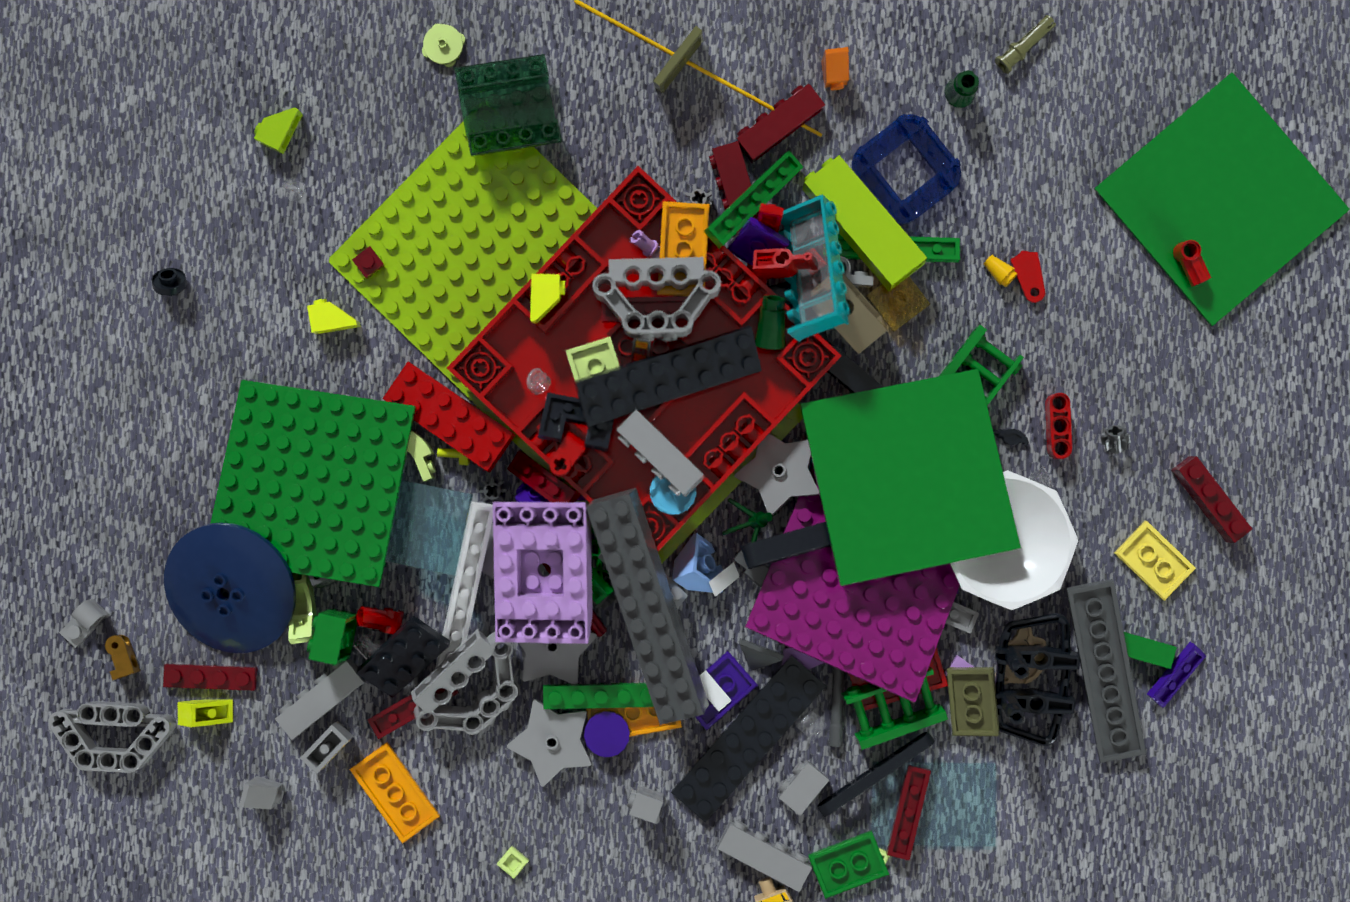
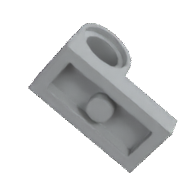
M840 256L845 268L844 274L855 287L871 288L873 286L874 276H868V272L856 271L854 275H850L851 266L849 260ZM827 268L826 279L829 277V268Z
M94 599L86 600L73 611L71 615L73 618L59 633L75 648H78L109 613Z

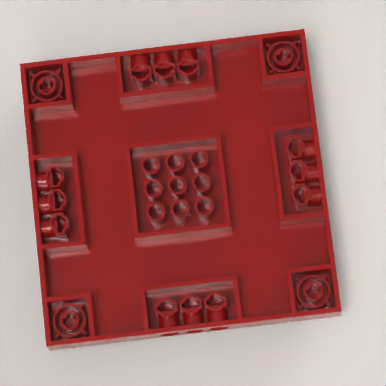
M639 166L626 177L536 273L560 274L561 281H565V295H561V301L537 324H532L530 321V279L447 367L459 381L549 465L551 458L558 450L560 442L538 438L547 393L578 398L574 384L575 379L566 350L611 337L619 366L632 362L631 355L634 338H630L624 333L621 322L602 323L601 301L594 295L593 281L598 275L609 273V259L650 258V256L646 257L643 251L631 242V237L636 239L632 236L635 231L641 230L648 238L656 240L658 246H660L663 201H677ZM708 237L706 271H713L718 274L721 280L720 292L715 298L710 299L693 323V330L689 335L677 337L675 341H664L663 338H654L651 341L649 357L745 326L752 327L755 339L763 296L776 294L724 245L718 248ZM659 273L652 274L650 279L658 282ZM630 274L627 280L633 283L638 281L640 277L637 274ZM705 281V289L711 290L715 287L714 282ZM606 283L599 287V291L604 293L611 289V286ZM642 286L637 291H629L625 287H617L624 297H669L657 295L658 290H652L649 286ZM785 303L786 347L770 350L756 346L762 371L639 410L638 412L705 476L696 486L694 503L687 511L681 514L669 515L661 512L654 506L650 498V486L656 476L651 471L654 466L649 461L644 464L635 455L637 450L632 445L626 447L618 439L621 434L616 429L632 413L614 419L608 452L587 448L570 472L563 478L589 503L594 499L637 488L657 551H659L842 355L818 333L804 338L801 342H798L789 335L787 329L794 327L795 324L787 317V311L791 310V308ZM676 321L675 324L683 328L687 326L688 321ZM640 322L628 323L631 329H637L641 325ZM664 322L651 323L654 328H661L665 324ZM566 422L562 440L570 431L585 441L588 427ZM562 460L560 463L556 461L554 463L556 471L566 469L564 466L565 461Z

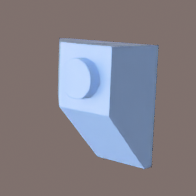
M698 533L693 534L674 560L672 580L687 590L713 593L709 581L722 572L723 568L721 565L716 566L715 560L711 555L715 552L712 544Z

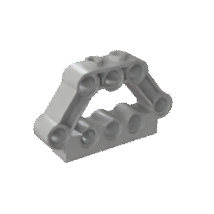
M704 257L609 259V273L600 274L593 281L595 297L604 302L621 322L624 333L630 338H639L647 341H653L654 338H663L664 341H675L677 337L689 335L693 330V323L710 299L715 298L719 294L721 280L717 273L704 271ZM682 272L687 277L683 281H677L674 275ZM654 273H660L663 279L659 282H654L650 277ZM630 274H637L640 278L632 283L627 280V277ZM705 281H712L715 287L707 290L702 284ZM609 284L611 286L610 291L605 293L599 291L600 285ZM689 285H697L681 308L673 315H666L658 310L653 311L649 315H642L636 312L617 288L625 287L629 291H637L642 286H649L652 290H661L665 286H673L675 289L682 290ZM679 318H684L688 321V324L680 328L676 326L675 322ZM635 319L641 325L637 329H631L628 326L629 321ZM655 319H661L665 324L661 328H654L651 323Z
M479 629L472 633L411 692L413 702L417 704L414 708V717L418 728L423 731H431L433 729L457 730L475 735L485 727L491 726L502 711L509 709L512 701L515 700L518 694V688L513 679L512 643L495 642V632L491 633L488 637ZM498 643H505L502 648H495ZM492 655L493 686L489 690L480 692L476 699L477 702L472 706L444 705L451 700L453 691L467 685L469 676L472 673L483 670L486 664L485 661ZM472 656L479 657L476 661L469 662ZM456 672L462 673L461 676L457 678L452 677V675ZM505 685L510 686L507 690H500ZM437 689H445V691L440 694L435 693ZM493 701L490 706H483L486 702ZM426 713L431 714L428 718H421ZM476 717L473 722H467L469 718Z

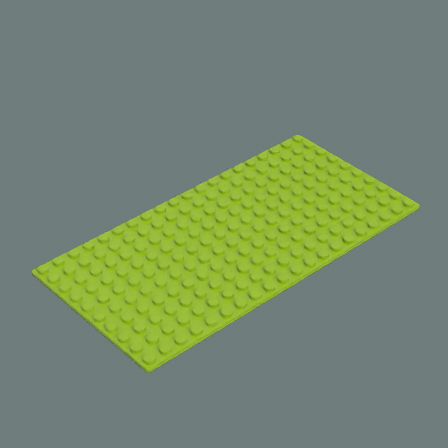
M483 101L329 258V263L482 412L516 434L459 381L447 367L531 279V274H536L597 208L487 101ZM371 246L385 266L367 279L352 259ZM797 403L769 434L782 441L803 419L800 404ZM516 434L512 441L526 455L551 472L550 465ZM757 447L658 551L661 563L742 482L735 477V474L756 457ZM558 477L571 488H573L563 477ZM577 500V501H576V502H586V503L589 504L588 501H580V500Z

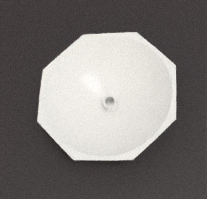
M1007 470L1003 472L1021 548L950 564L962 590L1009 610H1014L1061 589L1075 552L1078 538L1056 490Z

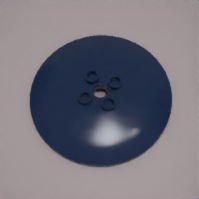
M211 523L197 527L175 544L167 558L164 570V588L169 606L184 629L207 646L229 653L254 652L265 648L278 639L292 620L296 605V588L291 570L277 548L266 538L251 529L231 523ZM220 589H226L229 592V597H224Z

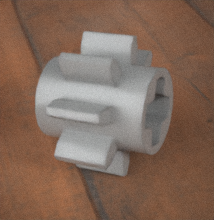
M693 185L692 193H685V196L690 198L686 203H698L697 201L693 202L695 195H698L699 197H704L701 204H709L711 206L712 203L707 198H710L712 193H706L704 185L701 189H696Z

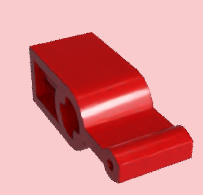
M786 248L754 250L752 269L759 279L788 278L794 276L799 269L817 270L818 262L810 252L793 255Z

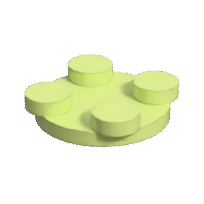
M435 24L424 37L422 54L437 64L453 67L462 53L463 45L466 41L465 37L450 25Z

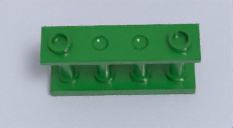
M978 325L939 376L958 373L956 371L961 364L963 366L967 365L972 370L978 369L980 376L994 385L987 396H985L988 406L1010 375L1013 374L1015 376L1021 369L1023 364L1020 362L1024 357L1018 355L1014 360L1009 358L985 340L984 334L987 329L982 325ZM975 346L977 348L981 347L1007 367L1000 378L972 358L973 355L970 352Z
M930 666L920 689L925 703L924 709L914 712L910 701L899 696L904 714L897 719H891L883 692L887 691L885 689L868 683L862 686L849 687L845 692L841 693L847 705L851 703L854 705L861 730L854 735L861 750L948 720L943 707L940 704H934L926 678L934 674ZM874 695L883 722L880 725L870 727L862 699Z

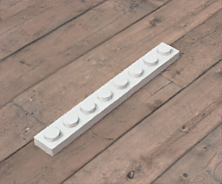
M471 501L442 634L450 640V645L438 656L435 669L467 639L493 521V504ZM459 672L454 673L452 677H459Z

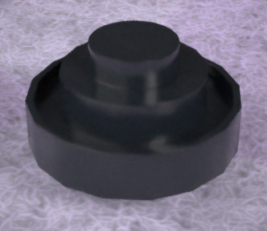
M177 268L159 270L151 279L154 291L160 295L174 296L183 291L187 285L185 273Z

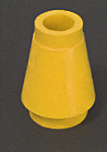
M993 254L983 264L996 282L1004 287H1007L1017 276L1014 267Z

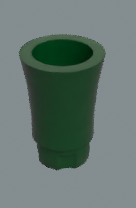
M966 70L950 80L945 87V97L948 103L957 108L970 105L975 98V93L979 86L978 76L973 71Z
M778 295L763 296L755 336L757 347L770 350L786 347L785 298Z

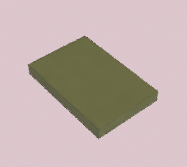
M695 26L653 80L655 88L659 92L664 93L704 41L703 32L699 27Z
M948 667L947 678L952 736H999L994 667Z

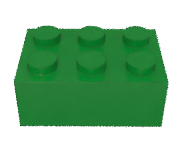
M332 608L315 616L312 624V630H315L313 639L309 640L307 646V653H310L309 659L332 665H338L349 659L357 629V613Z

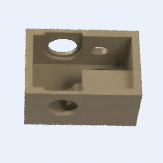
M843 273V281L847 287L845 297L849 299L847 301L850 309L848 314L849 324L844 323L834 328L860 354L883 335L887 328L880 313ZM830 276L811 291L812 297L831 290ZM833 300L815 305L812 308L819 317L834 312Z

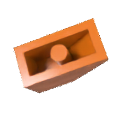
M848 47L826 49L821 60L824 88L830 87V90H841L849 81Z

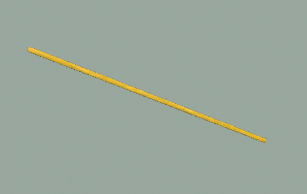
M574 0V3L673 56V51L580 0ZM691 61L686 63L772 111L774 110L773 106ZM806 124L801 126L806 130L818 135L819 137H822V133L807 126Z

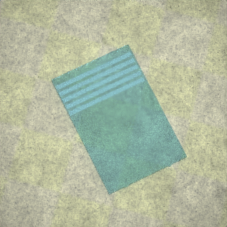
M401 480L385 561L455 576L473 494Z
M907 762L872 786L871 828L878 845H888L907 764L931 770L913 845L995 846V763Z

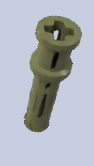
M1045 15L1017 43H1011L1008 46L1009 49L1002 56L995 58L996 65L1004 73L1009 74L1012 71V67L1018 61H1023L1026 58L1025 56L1029 49L1056 26L1052 17Z

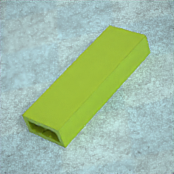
M839 155L835 159L829 158L822 164V169L816 173L813 171L804 178L805 182L802 190L810 199L823 194L829 201H833L837 209L835 219L839 227V234L890 292L925 264L927 257Z

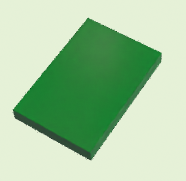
M872 830L808 855L825 899L889 875Z

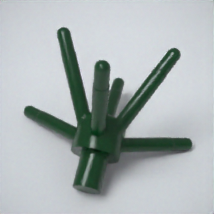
M728 498V502L747 514L749 519L746 523L724 530L722 534L727 535L750 526L755 529L750 542L757 541L761 528L773 520L772 514L761 511L755 513L732 498Z

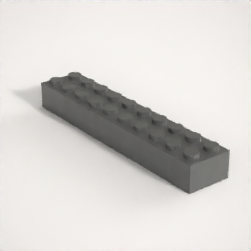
M637 488L592 500L586 506L660 725L704 715L709 703Z

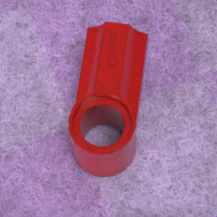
M1188 240L1175 245L1173 249L1174 258L1181 263L1191 287L1211 278L1201 256V246L1197 241ZM1185 246L1190 249L1189 257L1184 254Z
M361 606L357 610L356 625L394 634L401 628L404 612L400 610L396 612L392 608H384L383 610Z

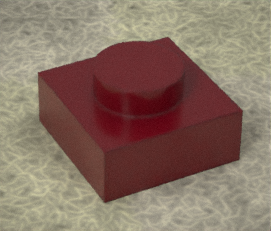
M371 246L352 259L367 279L385 266Z

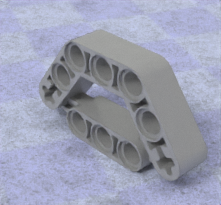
M91 701L81 705L77 710L62 709L54 712L48 719L49 727L74 765L83 771L135 772L145 766L176 728V721L173 716L169 714H150L148 707L141 703ZM88 707L92 708L94 711L93 718H91L87 713ZM111 708L117 712L116 719H113L110 715ZM133 710H137L139 712V720L134 719L132 714ZM62 717L65 718V721H63V724L60 722V720L62 719ZM161 722H164V730L156 733L155 731L159 730L162 726ZM83 724L124 727L141 726L146 728L129 748L97 747ZM73 734L78 736V745L72 740ZM145 738L151 740V748L146 747L144 743ZM85 753L91 756V763L85 761ZM108 754L114 758L113 765L107 761ZM130 756H134L137 759L136 766L130 763Z

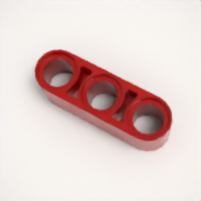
M1056 393L1048 396L1045 401L1047 452L1053 459H1064L1072 453L1070 399L1066 394ZM1056 397L1062 401V407L1059 410L1053 406V400ZM1056 420L1061 421L1063 424L1061 432H1057L1054 429ZM1057 443H1061L1064 447V452L1061 455L1055 452V445Z

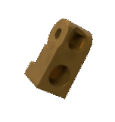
M125 635L109 637L106 640L105 649L111 655L115 670L110 671L112 680L140 672L129 638Z

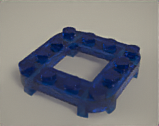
M903 114L897 117L889 126L866 144L860 146L850 164L853 172L899 225L912 223L951 193L959 184L961 178V163L959 159L954 158L928 125L929 121L925 117L913 114ZM909 140L936 175L906 199L901 200L875 165Z

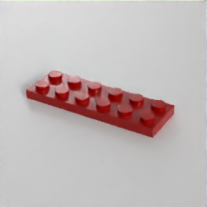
M409 361L383 397L386 402L416 406L413 419L415 422L489 473L516 435Z

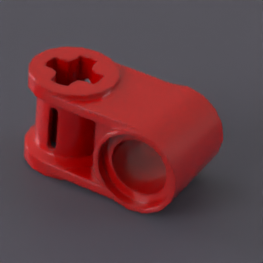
M570 431L567 433L550 460V470L553 475L564 477L570 472L587 449L584 447V440ZM562 460L565 461L564 466L566 467V469H560L559 471H556V465L554 463L556 461L559 463Z

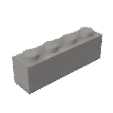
M637 410L616 429L621 434L618 439L626 447L632 445L637 450L635 455L644 464L649 461L654 466L651 471L660 480L665 477L671 483L668 487L677 496L682 493L687 497L705 478L704 474Z
M351 659L334 665L332 667L334 671L328 676L324 673L314 681L316 686L310 691L306 688L296 696L298 700L291 705L288 702L278 710L280 715L275 720L291 740L298 737L366 682V680L356 674L358 667Z
M736 820L735 823L729 821L717 844V849L800 892L812 869L811 863L808 862L809 858L799 852L796 855L789 852V848L778 841L776 844L768 841L769 837L762 832L756 831V833L747 830L748 826L741 821Z

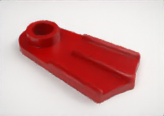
M1022 250L1010 262L1012 267L1015 268L1014 271L1017 273L1016 277L1025 298L1029 302L1037 303L1045 296L1038 252ZM1031 289H1036L1038 295L1032 296L1030 293Z

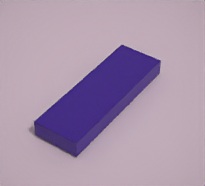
M1189 642L1173 661L1171 669L1168 668L1147 695L1156 704L1164 708L1204 660L1206 655L1194 643Z

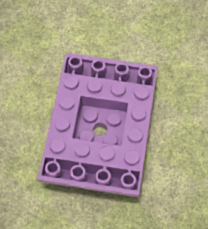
M493 502L495 642L589 643L593 616L591 520L586 509V502ZM542 563H546L551 567L550 575H543L540 572L539 567Z

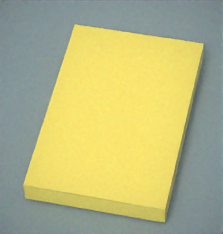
M1144 521L1114 552L1163 601L1196 569L1148 521Z

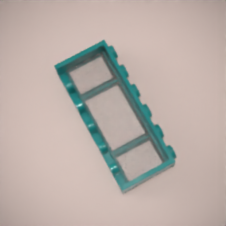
M823 194L784 210L781 224L785 230L778 232L790 240L787 249L793 255L810 252L818 262V269L815 271L799 269L794 276L784 278L791 284V289L784 291V295L793 304V309L787 311V317L795 324L794 327L787 329V332L798 342L844 323L849 324L848 314L850 309L845 297L847 287L843 281L844 266L840 258L842 248L838 242L839 227L835 219L837 209L833 201H829Z

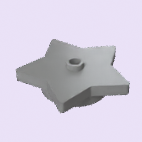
M768 434L757 446L756 457L735 474L737 479L759 490L766 510L772 516L792 497L816 496L820 494L809 471L811 453L808 440L784 443L773 435ZM783 467V473L777 475L775 473L776 469Z
M590 631L588 644L555 643L557 645L555 651L549 650V643H519L525 652L523 681L526 682L551 674L570 684H578L579 656L596 639L597 634Z
M537 699L533 700L528 727L509 742L507 748L532 762L542 787L563 768L588 767L592 765V761L581 740L587 711L557 713L553 709H543L542 702ZM553 738L556 740V745L550 746L547 741Z

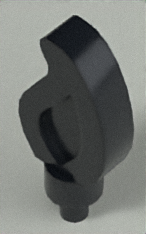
M1017 429L993 430L997 438H1001L1007 445L1023 443V445L1027 446L1029 443L1026 435Z

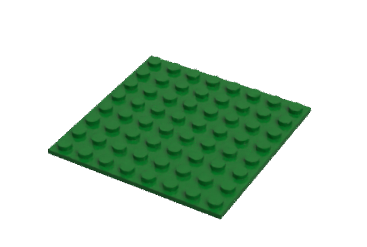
M1233 72L1094 188L1210 326L1215 325L1350 210ZM1188 240H1195L1200 244L1201 256L1211 276L1207 281L1192 287L1181 263L1173 255L1175 245ZM1185 246L1184 254L1188 257L1190 255V249L1189 247Z
M978 369L800 404L840 586L1021 548Z
M241 380L211 523H231L257 532L277 548L287 562L291 573L380 587L416 406Z

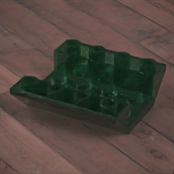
M545 54L454 68L466 139L471 157L562 142L549 88V73Z

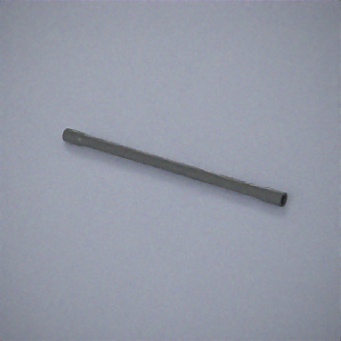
M833 667L829 746L842 747L843 697L841 693L844 691V671Z

